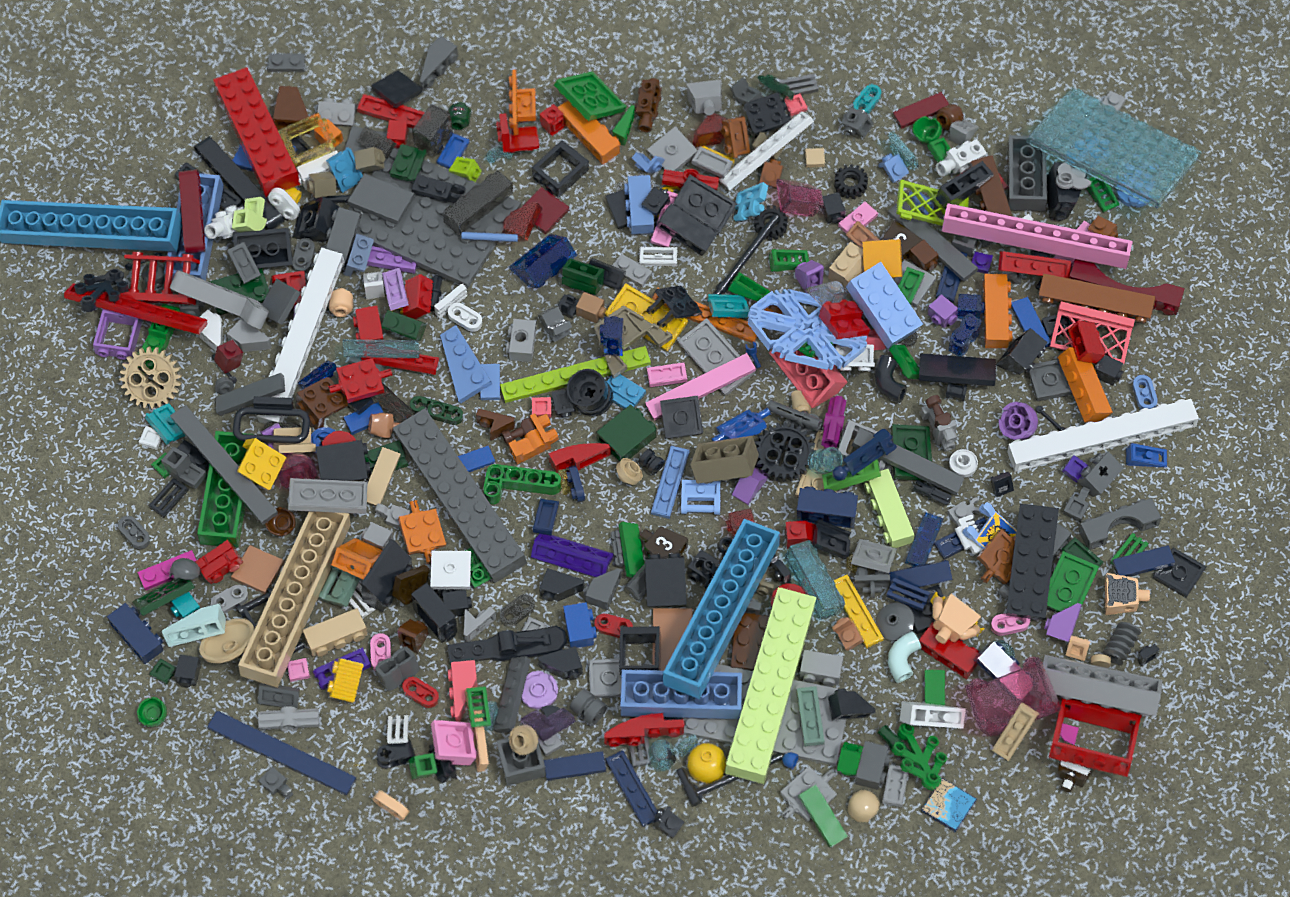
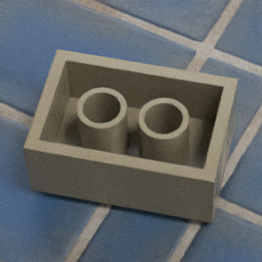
M753 436L706 442L697 445L690 465L697 484H708L719 480L728 481L733 478H747L752 476L759 454Z

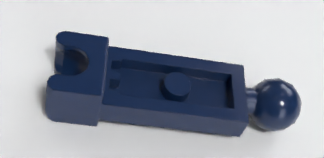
M884 428L875 433L873 439L843 459L844 466H837L833 469V478L837 481H842L847 477L848 472L854 476L882 455H888L894 451L897 446L891 441L892 435Z

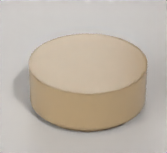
M1103 654L1094 655L1091 657V665L1109 668L1111 666V658Z

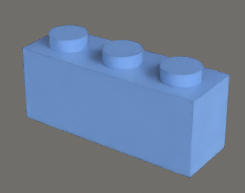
M650 175L628 176V183L624 184L625 195H629V200H626V211H630V216H627V228L631 227V234L654 233L653 213L641 205L651 191Z

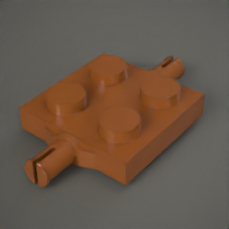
M1003 529L998 530L976 557L987 569L981 577L984 583H988L992 576H995L1003 585L1007 584L1011 579L1016 535L1011 537Z

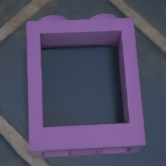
M103 309L93 343L95 353L101 357L113 356L121 360H126L128 356L133 358L132 353L136 348L143 319ZM109 322L133 325L128 348L103 344Z

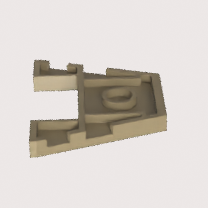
M622 306L594 325V331L613 378L627 370V365L617 354L646 334L659 348L673 339L670 332L663 331L654 323L651 324L643 316L626 306Z

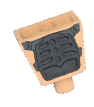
M1110 573L1106 574L1105 615L1135 612L1138 609L1139 601L1149 602L1150 590L1138 589V579Z

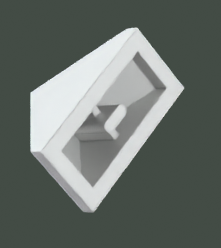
M382 271L363 274L366 299L385 297Z

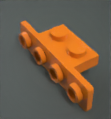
M512 69V76H509V85L512 87V90H509L510 101H513V104H509V111L513 118H509L510 129L514 130V135H518V122L536 121L535 88L518 89L516 69Z

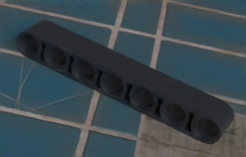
M210 136L194 146L198 156L201 155L200 158L209 168L212 167L211 170L216 175H220L226 187L240 197L244 204L245 199L262 197L265 199L263 217L267 219L264 228H267V230L275 229L284 223L280 212Z

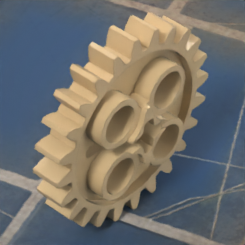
M149 346L145 352L143 348H140V354L134 351L132 353L134 358L128 356L127 360L129 363L124 362L122 364L126 369L120 371L121 374L125 375L119 379L120 381H125L121 388H127L125 395H132L130 401L137 399V406L143 402V408L150 404L151 409H153L155 403L161 407L162 401L166 404L169 403L168 397L171 399L175 398L172 392H179L176 386H180L182 383L177 381V379L181 378L182 375L177 374V371L181 367L174 366L177 360L171 362L172 354L167 357L165 356L166 350L159 353V349L156 347L152 352ZM146 360L154 362L153 369L147 368ZM160 373H166L169 377L168 381H162ZM134 374H139L141 376V383H137L134 381ZM153 374V375H154L153 380L149 381V380H148V378H149L148 375ZM149 386L156 389V395L153 396L148 393L147 389Z

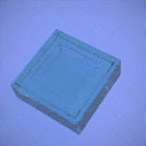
M692 734L678 744V753L682 758L698 745V738Z

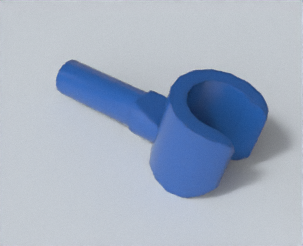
M752 342L753 348L751 349L746 344V353L753 358L756 368H761L756 354V343Z

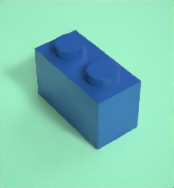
M587 602L563 606L570 648L594 645L593 638H597L595 626L591 627L590 621L593 620L592 609H588Z

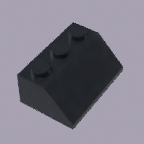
M290 228L233 233L234 247L245 242L257 268L293 265Z
M390 539L361 583L362 602L382 613L393 602L394 597L392 594L395 577L413 569L412 558L393 539Z

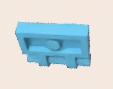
M762 182L737 193L735 209L738 210V213L733 217L736 222L745 221L750 216L755 217L764 211V206L760 203L765 201L767 197V184Z

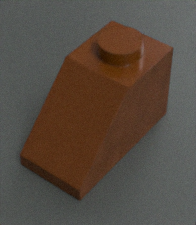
M409 619L397 630L400 646L408 647L415 653L419 652L429 635L428 627L419 620Z

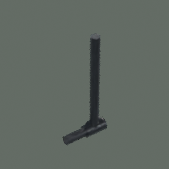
M782 754L772 755L770 765L781 761ZM684 768L676 770L693 807L702 803L704 794L740 779V777L727 775L699 788L697 785L691 784Z

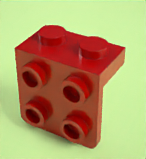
M506 113L499 114V121H496L498 142H502L503 152L513 153L516 151L539 149L537 127L518 128V135H514V130L508 129Z

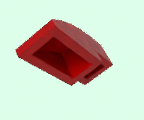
M601 443L568 446L548 453L549 462L557 473L571 466H577L579 471L610 456L609 444Z

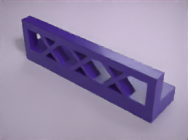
M539 534L536 537L531 553V558L594 577L607 573L609 564L614 556L613 553L545 534Z

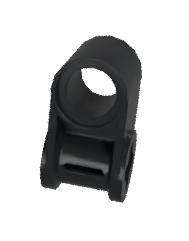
M408 739L407 743H391L379 747L377 750L378 766L383 769H389L407 764L409 759L416 756L411 740Z

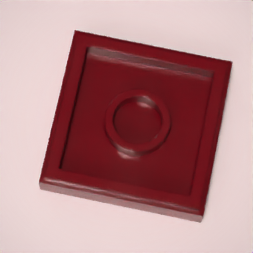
M541 187L517 213L546 235L570 210V207Z

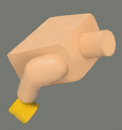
M935 592L930 602L933 604V618L935 620L933 626L939 631L936 639L940 643L945 644L948 639L956 642L958 639L966 640L978 636L984 630V628H980L977 625L981 617L978 613L953 594H950L947 598L945 596L941 598Z

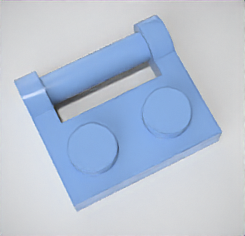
M682 480L681 514L703 512L720 515V480L708 484H697L696 480ZM687 501H714V505H687Z

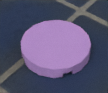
M542 671L527 674L521 698L522 702L529 708L537 710L542 709V706L552 705L558 695L557 682L553 676Z

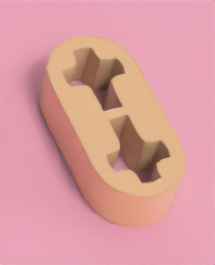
M378 791L373 797V801L378 806L399 820L403 821L409 813V810L404 805L383 791Z

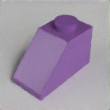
M811 260L807 263L803 262L795 268V278L806 293L823 286L824 267Z
M1077 603L1053 615L1051 619L1048 618L1044 627L1047 630L1046 634L1069 642L1082 604Z

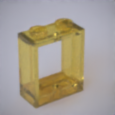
M319 113L278 130L295 167L335 151L333 144L336 141L332 132L328 134L326 130L329 128L325 118L321 119ZM320 126L326 143L297 155L290 139Z

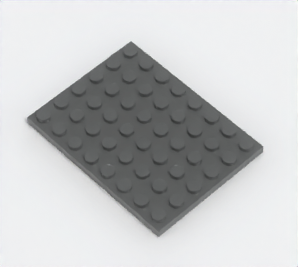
M390 148L385 155L384 169L374 171L371 176L412 192L413 181H404L390 177V171L399 151V148ZM424 160L419 175L452 184H459L466 188L464 195L458 194L463 198L460 204L414 194L412 202L398 224L350 206L348 210L362 214L356 234L374 239L372 246L387 250L392 255L400 256L403 260L410 263L414 262L423 269L469 288L498 241L462 239V232L504 234L520 209L521 202Z

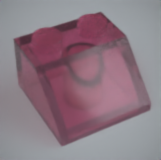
M783 179L776 180L781 212L814 217L824 206L822 192L817 187L801 182Z

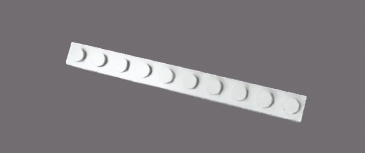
M321 248L320 253L315 255V266L308 273V284L302 289L301 302L297 303L294 311L296 314L295 318L289 323L288 336L283 338V349L281 354H277L275 360L276 367L274 370H271L269 377L278 373L284 375L285 392L272 397H293L344 264V257L341 253ZM257 415L260 423L270 426L278 423L281 427L285 416Z
M1180 399L1172 404H1161L1152 409L1144 408L1132 414L1124 413L1119 417H1108L1102 421L1088 422L1079 427L1071 426L1066 430L1052 431L1043 436L1035 435L1023 441L1015 440L1008 445L1007 453L1013 470L1016 472L1068 459L1073 455L1080 456L1197 426L1199 417L1192 399Z

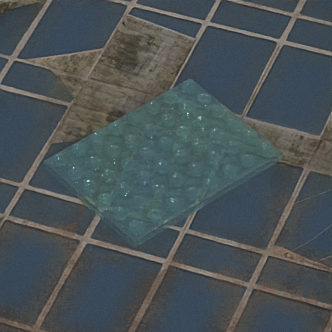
M1073 87L1033 130L1026 143L1156 209L1165 201L1202 153L1195 147L1189 146L1179 139L1171 137L1163 131L1131 117L1127 113L1117 111L1113 106L1105 105L1097 98L1091 97Z

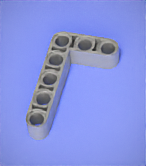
M179 270L176 271L170 285V289L236 314L247 324L262 329L269 313L260 302Z

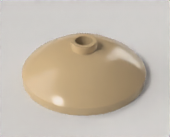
M246 619L228 620L225 623L224 634L203 638L200 644V654L204 660L210 663L219 664L232 661L244 654L255 628Z

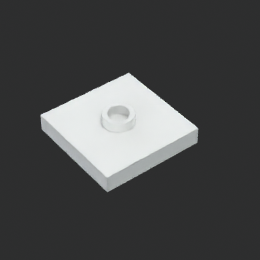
M432 551L431 588L470 589L471 551Z

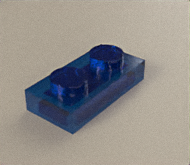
M326 360L301 379L298 384L302 389H305L326 377L330 378L333 376L334 371H336L337 366L334 362Z

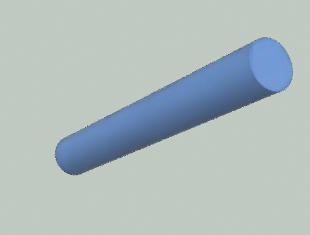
M462 232V239L518 242V234Z

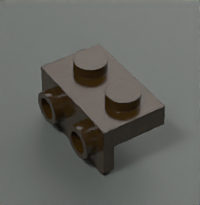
M422 565L397 575L392 595L404 604L412 603L411 594L427 583L430 568Z

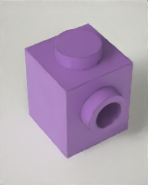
M942 294L928 307V315L933 323L943 328L948 324L951 326L958 318V308Z

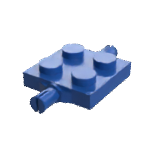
M768 408L759 413L751 412L748 409L716 427L719 435L711 438L713 442L757 435L767 428L765 421L762 419L771 415Z

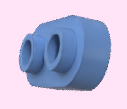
M1146 375L1137 376L1133 381L1132 387L1138 407L1140 409L1156 408L1157 396L1152 380ZM1148 401L1150 402V405L1144 404V402Z

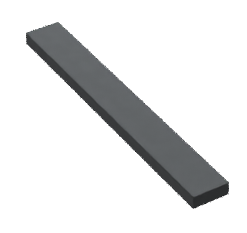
M186 405L170 415L174 423L262 525L278 514V511L255 484L237 472L239 466Z

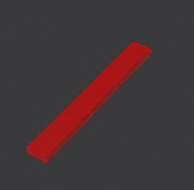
M73 283L64 292V298L80 302L82 297L90 296L94 291L76 294L74 289L75 283ZM106 292L96 300V307L198 335L208 325V319L120 296L118 301L112 302L108 300Z

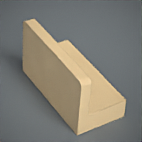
M302 427L274 428L273 435L298 436L301 434ZM311 428L305 441L297 444L273 443V449L279 453L316 452V444L311 443Z

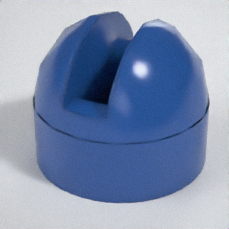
M788 752L782 757V762L786 767L794 769L799 755Z

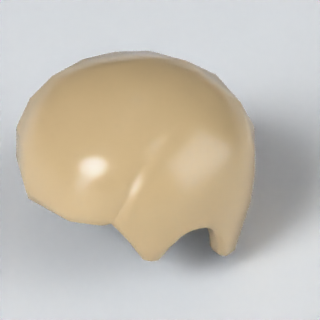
M868 790L857 791L848 802L847 811L850 817L857 822H868L879 810V801L876 795Z

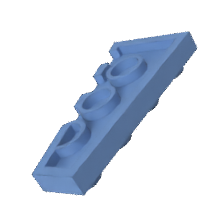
M455 325L440 336L457 398L461 404L490 386L492 382L462 333Z

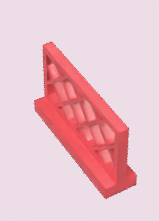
M1065 302L1059 304L1050 348L1065 351L1068 348L1067 345L1070 344L1073 347L1072 341L1066 333L1072 325L1064 329L1060 324L1061 316L1068 317L1072 325L1075 323L1074 319L1095 322L1097 324L1096 328L1105 326L1109 332L1102 338L1100 337L1105 354L1107 353L1109 357L1113 358L1110 351L1119 347L1122 352L1121 359H1113L1122 362L1124 365L1135 319ZM1118 330L1127 332L1126 339L1121 342L1114 335ZM1063 333L1068 342L1064 345L1055 344L1056 337ZM1111 335L1116 345L1108 349L1103 339Z

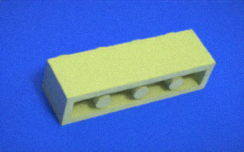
M889 469L882 470L880 477L864 483V489L867 494L870 493L871 507L873 511L876 510L878 513L877 522L879 527L883 526L885 531L883 533L885 543H889L890 547L894 548L914 542V532Z

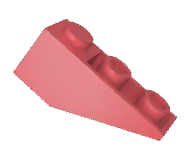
M475 660L451 662L452 669L448 670L449 681H453V688H449L450 700L454 699V706H451V718H455L456 722L461 721L467 708L464 691L466 688L477 687Z

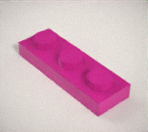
M188 551L139 571L138 575L145 591L174 579V575L169 577V572L175 560L188 558L194 562L197 561L193 551Z

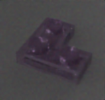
M561 708L548 717L536 709L520 719L522 725L532 727L538 738L543 742L576 722L574 715L565 708Z

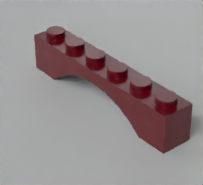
M1075 259L1069 279L1155 296L1153 310L1163 311L1166 315L1178 314L1185 290L1183 287L1168 283L1148 288L1127 286L1107 277L1094 263Z

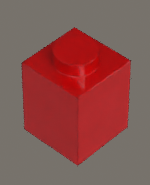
M389 120L387 132L388 148H400L401 144L407 145L408 122Z

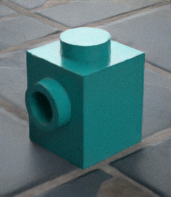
M189 592L171 601L172 607L170 609L176 618L180 616L183 619L200 609V606Z

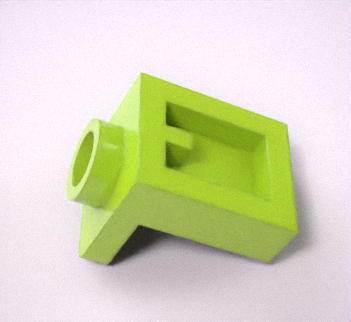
M457 156L449 172L476 182L480 176L481 169L474 159Z

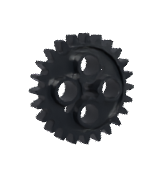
M784 422L783 427L776 423V428L769 425V431L763 429V436L758 435V441H755L759 454L757 468L762 467L761 473L768 472V478L774 475L775 481L782 477L783 482H785L787 477H789L791 482L793 481V476L800 479V473L806 475V468H812L811 463L815 462V457L813 456L816 455V450H814L815 443H811L812 436L807 437L808 431L801 432V426L795 429L794 423L787 427L786 422ZM787 438H790L787 451L785 452L783 464L780 467L779 464L781 461L782 453L784 452ZM775 439H780V440H782V442H781V443H775L774 440H775ZM798 444V445H800L801 447H800V448H794V447H792V445ZM775 456L777 459L770 460L768 457ZM788 461H794L795 464H794V465H789V464H787V462H788Z

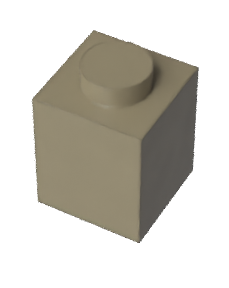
M371 147L354 152L356 170L368 173L384 169L385 156L382 150Z
M330 171L309 174V181H307L308 192H311L315 198L336 195L335 176Z

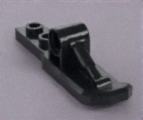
M555 625L519 632L504 630L489 639L448 644L447 646L451 665V662L475 660L477 662L492 660L504 662L516 657H539L563 650L567 641L565 630Z

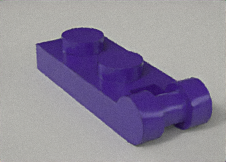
M363 648L340 657L341 659L362 663V671L371 667V663ZM334 661L313 670L315 678L319 680L318 685L321 690L328 687L329 681H333L335 673H332ZM330 672L331 676L326 678L325 674Z

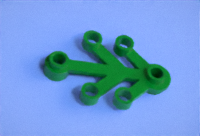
M903 723L898 728L897 735L908 742L913 753L907 751L905 745L901 742L894 744L892 752L897 756L905 758L900 764L902 771L922 779L924 788L934 790L941 784V778L938 774L948 759L947 755L943 752H938L934 757L935 764L931 770L928 761L933 750L938 746L939 739L935 736H929L926 741V748L922 753L914 737V726ZM914 763L919 765L922 770L914 767Z

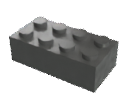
M1009 135L1007 145V181L1010 210L1045 211L1047 201L1046 136Z

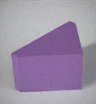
M755 467L752 476L739 479L732 496L749 505L767 481L768 474H762L761 470Z

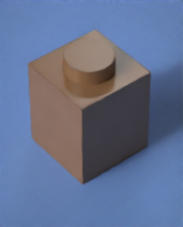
M583 292L576 305V315L594 323H597L599 318H603L606 312L604 300L586 292Z

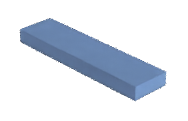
M675 446L670 447L651 515L670 519L690 450Z

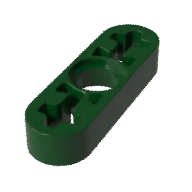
M415 396L410 401V409L414 414L427 408L429 404L428 413L433 420L451 425H458L463 421V411L457 406L422 396ZM421 402L422 406L416 408L415 405H418V403ZM439 407L442 409V412L440 414H433L431 410ZM458 413V416L452 419L451 415Z

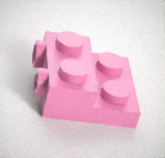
M433 720L431 728L436 759L451 760V764L470 766L477 757V750L474 748L473 741L474 732L471 729L470 723Z

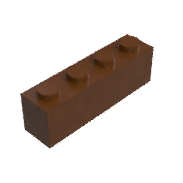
M993 155L972 160L970 168L983 161L994 174L992 178L975 191L976 195H979L981 199L979 202L980 209L1012 216Z

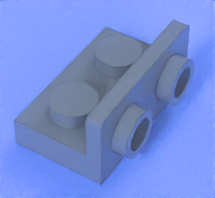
M356 234L344 272L345 276L351 277L353 271H365L374 239Z

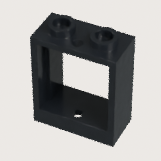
M561 140L532 167V178L537 184L544 185L549 193L560 197L589 171V161ZM560 155L575 168L557 183L543 170Z
M428 583L411 594L414 611L440 642L452 640L458 632L456 617Z
M660 626L620 627V677L622 678V670L660 671ZM655 643V664L626 666L627 644Z

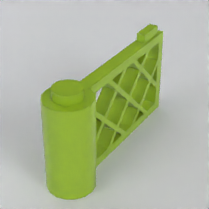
M904 180L899 181L896 214L900 215V218L907 220L914 218L943 226L944 220L939 219L936 213L941 211L945 216L946 210L936 200L939 189ZM904 187L909 188L913 194L908 196L904 192ZM926 192L930 199L925 201L920 193ZM914 196L921 202L917 207L911 201V198ZM969 197L958 206L968 207ZM932 200L938 207L935 211L928 205ZM907 202L912 210L902 209V204ZM924 206L929 214L923 215L919 208Z

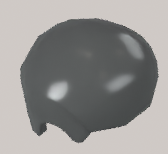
M180 558L173 562L169 577L174 575V579L193 580L199 577L200 567L193 560Z

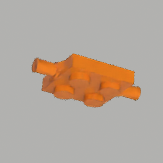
M414 500V502H409L412 513L399 516L398 522L408 555L415 553L424 554L426 563L430 564L432 551L445 547L446 542L436 509L420 511L417 500Z

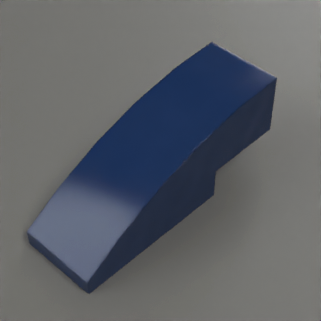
M948 560L921 564L888 573L890 574V586L894 578L916 587L953 580Z

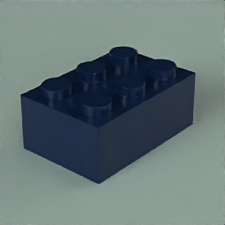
M809 486L800 488L797 521H807L814 524L819 519L837 527L854 529L858 495L848 491L836 493L832 489L821 491Z

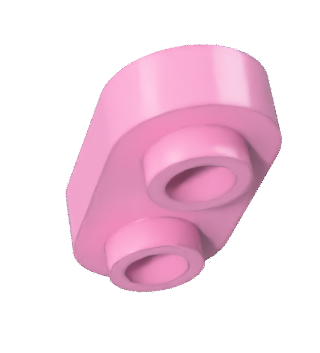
M1006 613L1000 614L992 619L991 629L993 633L999 636L1022 632L1028 629L1030 618L1006 616ZM1021 620L1023 624L1019 625L1016 621ZM1002 624L1004 628L1000 629L997 625Z
M381 633L374 635L370 642L371 664L374 670L380 661L391 658L390 639L387 635ZM380 643L384 644L382 648H379L377 645Z

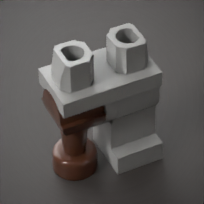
M933 395L926 399L925 403L927 406L921 407L920 415L923 421L929 420L933 428L932 433L935 437L936 445L941 444L944 452L954 449L956 446L954 441L957 440L955 433L957 424L955 420L951 421L950 413H944L939 395Z

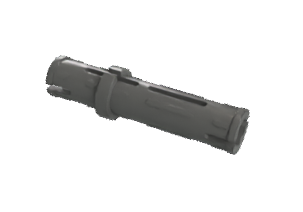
M770 400L766 407L772 413L795 421L800 426L805 425L817 431L820 430L823 423L822 419L808 415L806 411L801 412L773 400Z

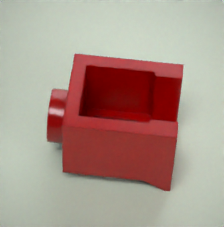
M552 104L540 113V125L551 136H554L566 127L564 113L556 105Z

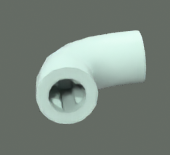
M913 631L895 641L888 654V665L896 683H901L913 675V671L907 662L908 656L921 649L920 642Z

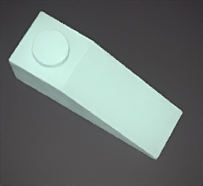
M220 604L200 608L163 629L162 634L169 647L224 634L226 617Z

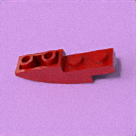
M663 713L636 717L607 731L604 734V745H609L610 747H618L625 744L639 746L644 744L645 736L650 738H658L665 735L678 737L684 735V720H664Z

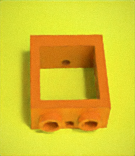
M354 538L337 547L331 565L364 580L383 550Z

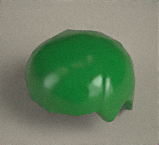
M923 116L916 120L912 132L918 141L929 144V142L939 139L942 134V126L936 118L930 119Z
M156 697L143 700L137 709L138 719L147 727L161 725L167 716L165 703Z

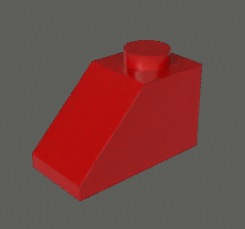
M807 521L786 522L787 549L812 547L813 533L816 525Z

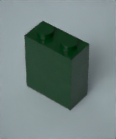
M630 404L596 432L597 441L601 444H609L610 453L620 462L623 458L631 459L656 438L657 428L652 421H647L644 418L643 413L638 408L635 409Z

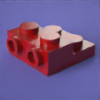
M844 299L839 303L827 301L822 304L818 317L836 339L868 336L870 332L869 327L861 319L863 311L855 301Z

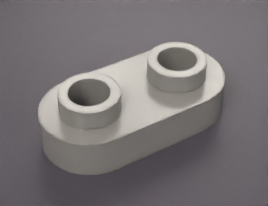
M234 585L215 595L211 600V606L216 605L219 601H223L224 603L220 606L225 614L236 608V604L242 605L247 601V589L242 585ZM236 592H241L240 595H234Z

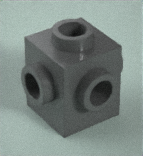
M852 107L845 113L841 121L847 133L853 136L856 134L865 138L874 124L864 110L860 108L856 110Z

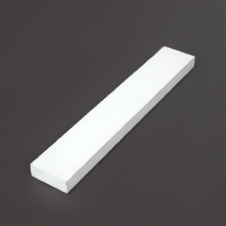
M800 112L728 171L724 179L720 178L719 182L728 190L734 188L814 122L813 119L806 113Z

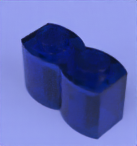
M971 313L967 314L962 319L960 327L951 334L948 351L956 356L965 355L970 347V343H973L979 336L981 319Z

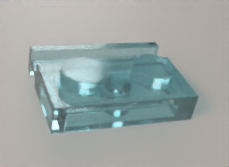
M894 131L889 133L887 136L889 137L891 144L889 147L892 152L902 157L901 159L906 167L910 166L912 170L918 168L919 164L912 151Z

